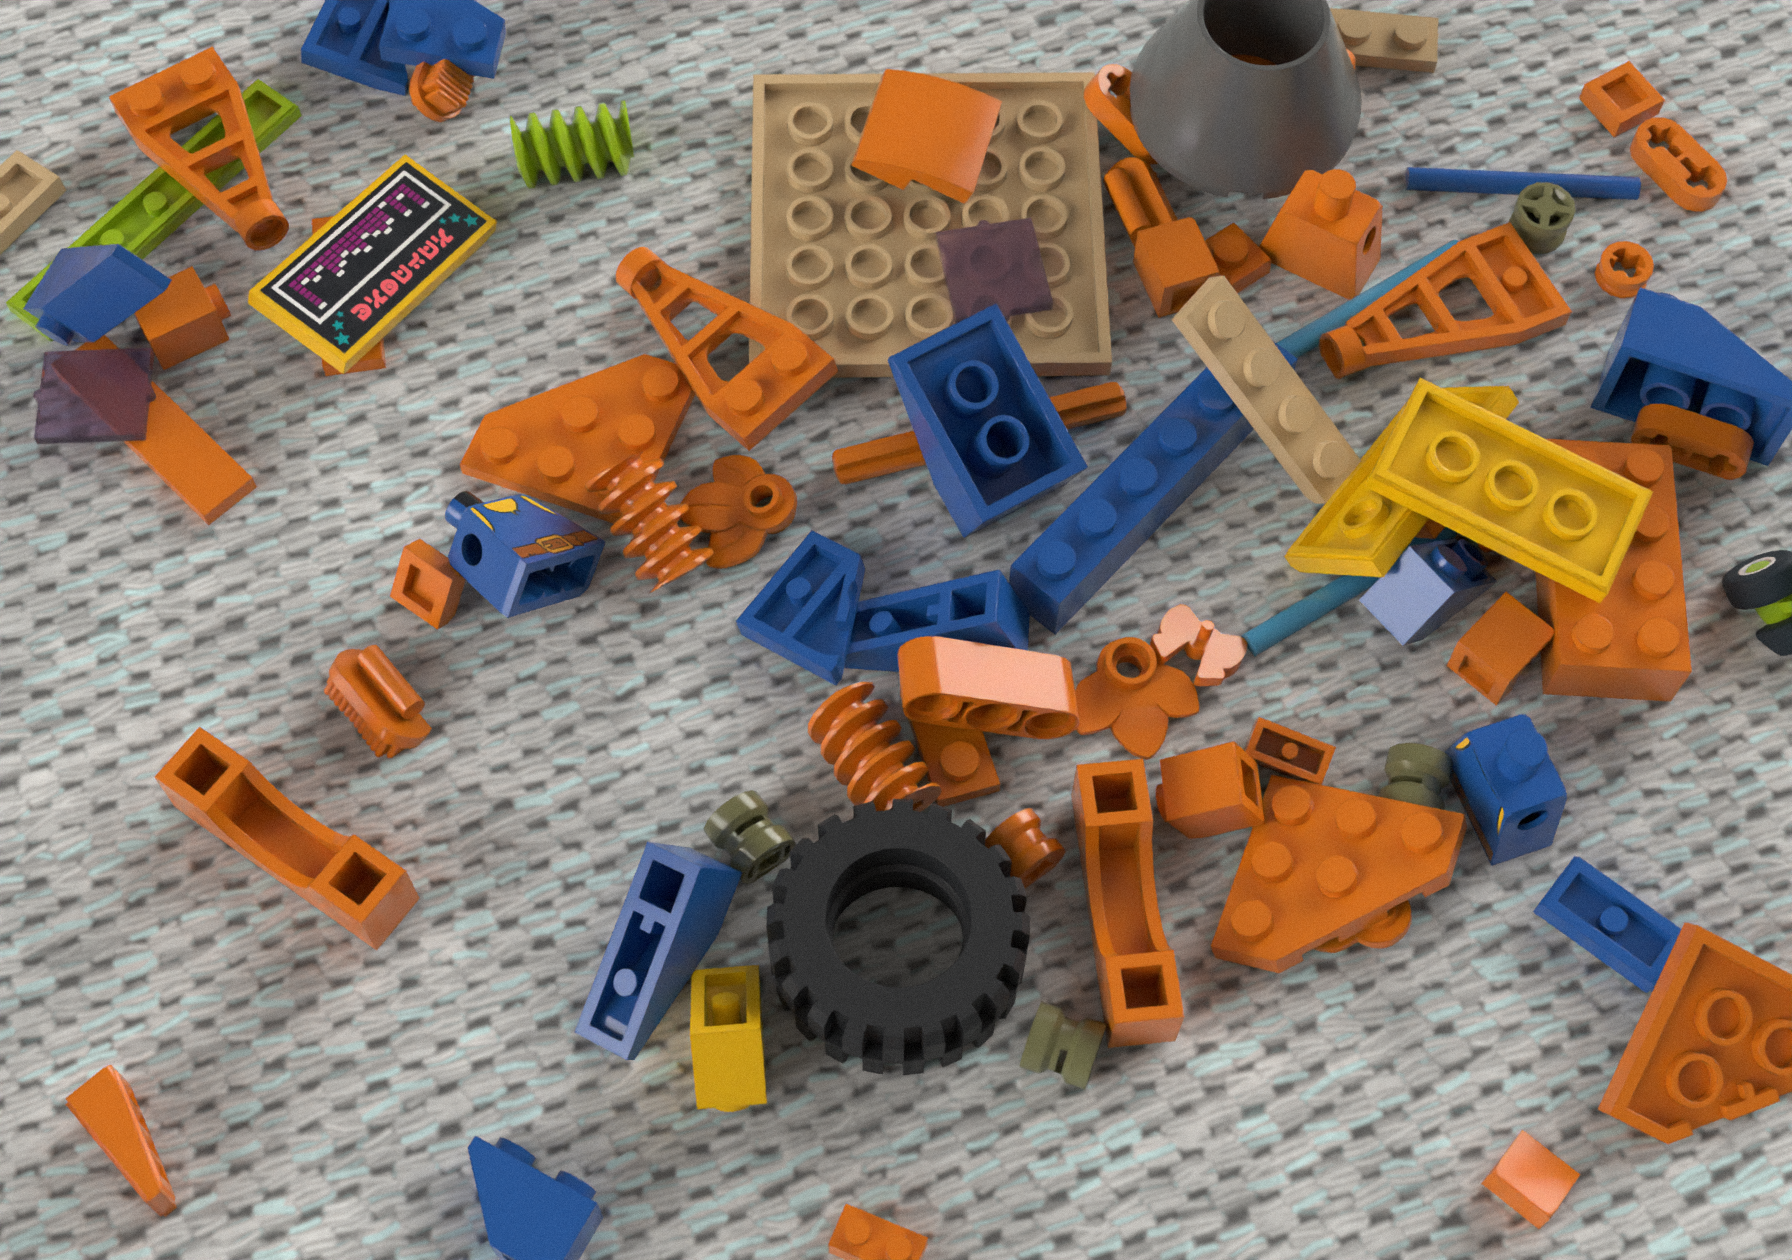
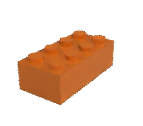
M1547 439L1653 491V494L1609 593L1601 603L1535 571L1538 617L1549 624L1555 631L1551 641L1540 651L1543 694L1671 702L1692 672L1671 445Z

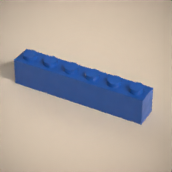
M1274 342L1295 370L1298 358ZM1208 367L1010 565L1009 584L1030 612V616L1054 635L1254 430Z

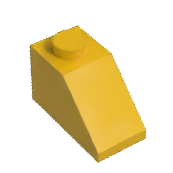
M759 965L694 970L691 975L690 1043L697 1110L716 1108L724 1112H736L744 1110L750 1105L767 1104Z

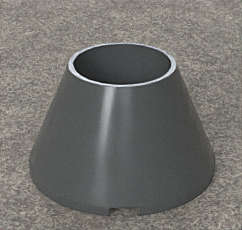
M1189 0L1146 42L1134 64L1130 81V113L1132 122L1140 141L1152 158L1171 175L1187 185L1226 198L1229 191L1263 193V199L1289 195L1305 170H1314L1324 174L1334 169L1349 150L1357 132L1361 115L1362 99L1357 74L1327 0ZM1231 55H1252L1271 61L1276 65L1251 64L1236 59Z

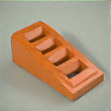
M108 1065L65 1099L68 1103L65 1105L144 1202L160 1217L162 1215L166 1217L177 1208L175 1194L132 1087L112 1065Z

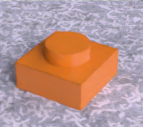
M1630 61L1584 84L1579 97L1582 103L1613 137L1658 115L1665 101L1660 93Z
M1234 222L1205 240L1220 271L1219 276L1224 275L1237 293L1270 273L1272 259Z
M418 539L403 547L390 597L438 630L447 625L455 616L466 579L450 565L448 557L423 540Z

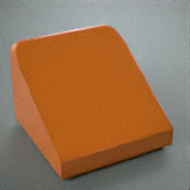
M1522 1129L1481 1184L1540 1229L1551 1219L1580 1174Z

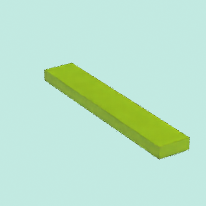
M259 79L242 92L259 153L265 150L302 116L296 104ZM217 114L181 147L193 154L225 138V129L221 117ZM238 158L205 176L220 190L244 169V166ZM159 166L67 248L119 244L143 260L204 204ZM52 262L5 302L13 314L50 342L53 339L35 327L39 319L23 308Z

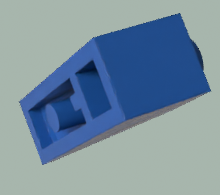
M119 244L62 248L23 309L39 319L35 327L40 332L60 344L68 346L71 340L74 342L94 343L163 293L172 280Z
M1000 569L859 601L844 668L899 672L897 656L899 648L907 641L925 636L945 637L1028 651L1030 612Z
M647 842L576 1026L575 1033L626 1060H635L717 938L742 872L689 847Z

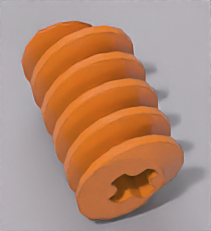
M642 451L593 477L585 483V487L588 492L609 491L598 505V510L600 514L621 513V516L611 526L610 532L613 536L633 534L634 538L623 549L622 553L625 558L646 557L644 563L635 572L637 580L658 579L659 582L649 592L650 594L703 565L714 552L711 547L691 549L690 544L702 530L699 525L679 528L677 522L688 511L689 507L687 503L667 505L665 503V500L677 485L674 481L654 483L652 478L663 467L664 462L662 459L642 461L640 455L643 453Z
M859 682L836 691L813 713L808 723L807 733L815 743L821 744L820 753L828 764L834 765V776L841 785H847L849 800L855 806L873 801L876 811L893 810V799H912L913 811L918 812L930 806L940 796L942 789L937 783H929L919 788L916 785L926 776L929 769L923 761L904 766L903 763L913 754L915 747L909 740L893 745L890 744L899 735L902 727L897 720H887L877 724L886 714L888 706L883 699H875L864 703L873 692L874 684L872 682Z

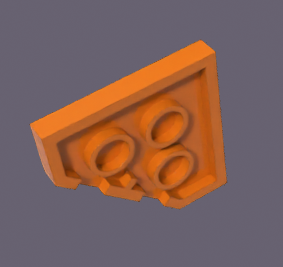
M643 354L485 414L459 465L462 474L614 524L621 516L620 512L600 514L598 510V505L609 491L588 492L585 483L613 465L642 451L643 453L640 455L642 461L662 459L664 462L694 399L695 393L677 364ZM658 471L657 474L652 478L653 481H655V479H656V477H657L659 471Z
M1271 775L1262 799L1265 824L1253 826L1211 943L1214 957L1281 973L1304 961L1302 954L1335 937L1341 942L1389 917L1387 910L1420 893L1427 897L1449 886L1467 829L1465 814Z
M1686 922L1678 935L1597 1109L1666 1144L1692 1136V1130L1722 1118L1733 1120L1780 1102L1779 1096L1792 1092V974L1699 925Z

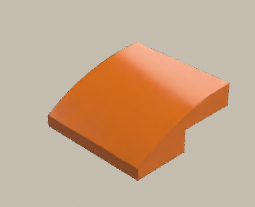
M886 69L881 76L851 166L902 190L913 179L965 204L974 193L1002 101L973 88L943 78L904 70Z

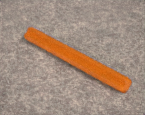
M1117 382L1104 383L1049 397L1067 430L1120 417L1127 411L1125 393L1122 386ZM914 431L836 449L832 453L835 475L839 482L844 485L926 465Z

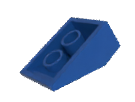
M1639 288L1608 351L1590 408L1635 423L1639 411L1644 406L1650 404H1668L1704 415L1745 430L1754 441L1750 460L1768 466L1792 430V381L1701 306L1679 300L1668 293H1657Z
M997 303L888 358L889 366L933 484L963 538L1064 486L1088 468Z

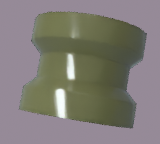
M1537 182L1528 185L1520 192L1514 207L1515 211L1512 213L1509 222L1513 225L1531 253L1546 254L1555 251L1562 245L1567 229L1570 227L1576 212L1575 202L1571 195L1561 186L1549 182ZM1534 217L1539 219L1538 224L1533 221Z

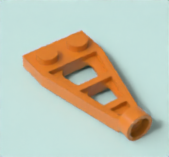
M213 46L109 96L116 114L138 148L233 228L250 249L258 251L269 249L286 236L289 223L273 200L241 90ZM214 113L221 117L225 129V138L193 154L187 152L171 138V134ZM239 158L249 179L220 192L205 175Z
M1508 222L1456 243L1345 322L1344 326L1322 334L1319 339V349L1322 358L1334 377L1341 379L1370 366L1516 345L1566 325L1572 311L1513 225ZM1470 278L1494 314L1484 319L1470 321L1455 320L1438 294L1457 279ZM1411 304H1417L1435 331L1404 339L1401 338L1388 317Z
M638 247L629 252L617 268V284L638 301L708 415L748 451L755 447L838 372L834 358L794 324L670 267L647 247ZM692 302H696L716 314L717 317L693 338L687 340L673 325L671 320ZM733 333L742 334L761 343L765 347L762 353L730 381L720 379L708 362V355Z

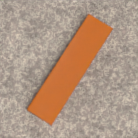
M103 335L94 343L85 342L52 367L57 377L208 525L257 488L254 479L106 335Z

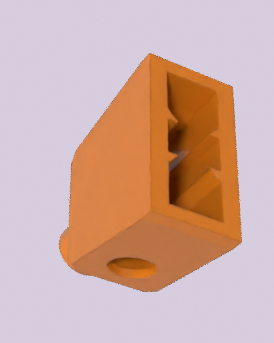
M1332 169L1324 174L1314 170H1305L1259 247L1272 259V264L1351 300L1361 293L1381 259L1383 206L1377 199L1356 190L1355 179L1344 170Z

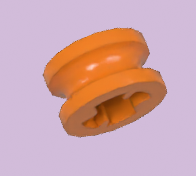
M1619 241L1608 245L1602 252L1600 261L1596 266V282L1603 291L1611 296L1632 298L1636 296L1640 287L1645 289L1647 281L1653 273L1654 263L1652 256L1637 243ZM1620 262L1624 269L1634 268L1636 271L1633 277H1628L1624 270L1614 271L1615 263Z

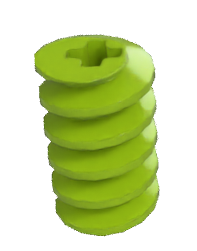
M621 100L617 118L612 117L605 103H598L595 120L591 122L583 108L576 106L572 123L569 125L566 124L560 111L554 109L551 111L547 128L542 126L536 113L532 112L528 114L525 131H520L510 115V127L517 168L529 189L536 187L539 170L544 171L552 186L559 184L562 167L567 168L575 182L582 181L585 164H590L596 177L603 179L606 174L608 161L611 160L621 176L628 174L630 160L634 157L626 100Z

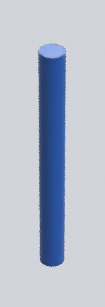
M1407 167L1405 173L1406 190L1519 195L1528 185L1537 182H1549L1561 186L1571 197L1638 200L1641 190L1640 177L1419 167Z

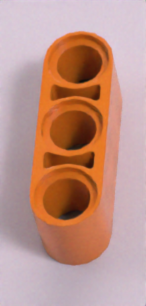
M938 636L912 639L904 643L898 650L902 707L904 715L910 720L1033 739L1060 738L1072 733L1080 724L1071 662L1064 657Z

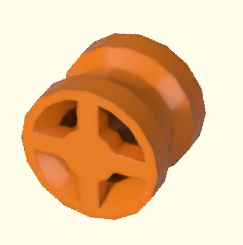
M1026 808L1013 814L998 825L985 839V846L988 849L993 845L1002 846L1012 860L1010 876L1021 878L1024 889L1051 871L1066 852L1056 838H1047L1040 830L1041 820L1032 808Z

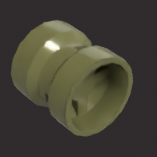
M1401 743L1390 747L1384 771L1389 778L1388 785L1381 788L1378 796L1444 810L1445 803L1440 794L1441 789L1448 786L1453 768L1451 757L1439 749L1418 743Z
M754 790L742 792L725 802L710 816L704 826V833L714 846L719 849H726L730 854L731 867L742 872L740 880L745 884L757 881L786 861L790 856L791 850L796 846L795 840L784 826L774 825L768 818V805L758 792Z
M1041 1001L1031 1026L1019 1067L1038 1074L1046 1070L1059 1073L1066 1084L1085 1090L1107 1024L1088 1017L1080 1021L1067 1018L1060 1007Z

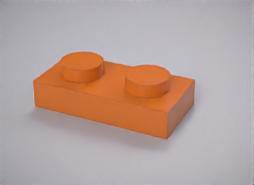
M908 718L921 760L929 769L926 774L929 783H937L942 789L940 796L935 800L937 805L945 807L1000 791V781L983 731L921 723Z

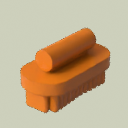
M443 59L432 66L424 61L415 67L409 83L411 102L424 116L433 121L444 122L452 119L461 112L462 108L467 106L466 101L469 99L468 96L471 93L470 90L472 89L475 76L468 75L447 59Z
M1136 157L1124 158L1115 163L1104 176L1103 183L1134 248L1138 231L1178 220L1159 182L1157 173L1149 163Z
M370 645L364 650H344L336 656L329 668V678L324 693L329 695V699L334 701L335 706H339V710L344 712L345 717H349L350 722H354V727L358 728V733L362 734V739L366 740V744L370 746L371 751L375 752V756L382 757L387 753V758H393L404 749L418 747L432 729L419 714L424 708L425 702L378 645Z

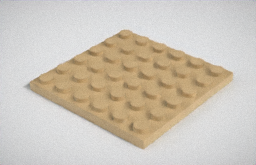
M1095 72L922 73L965 85L1002 101L974 193L965 204L913 179L902 190L851 166L882 74L753 75L750 304L794 324L832 356L838 372L832 378L894 377L888 363L890 356L996 303L1037 376L1110 375L1112 352L1098 121L1088 109L1084 100V89L1095 76ZM750 338L749 363L765 350L761 343Z

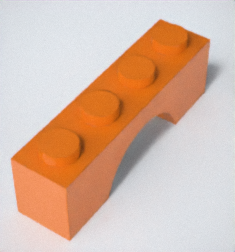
M200 726L154 777L175 808L376 951L420 899L405 869L355 834L352 836L342 835L311 817L276 789L249 760Z
M1133 759L1079 764L1076 766L1071 798L1104 1023L1107 1024L1105 1029L1107 1047L1113 1048L1176 1041L1184 1019V1011L1174 950L1169 947L1166 941L1157 902L1152 846L1153 817L1144 760Z

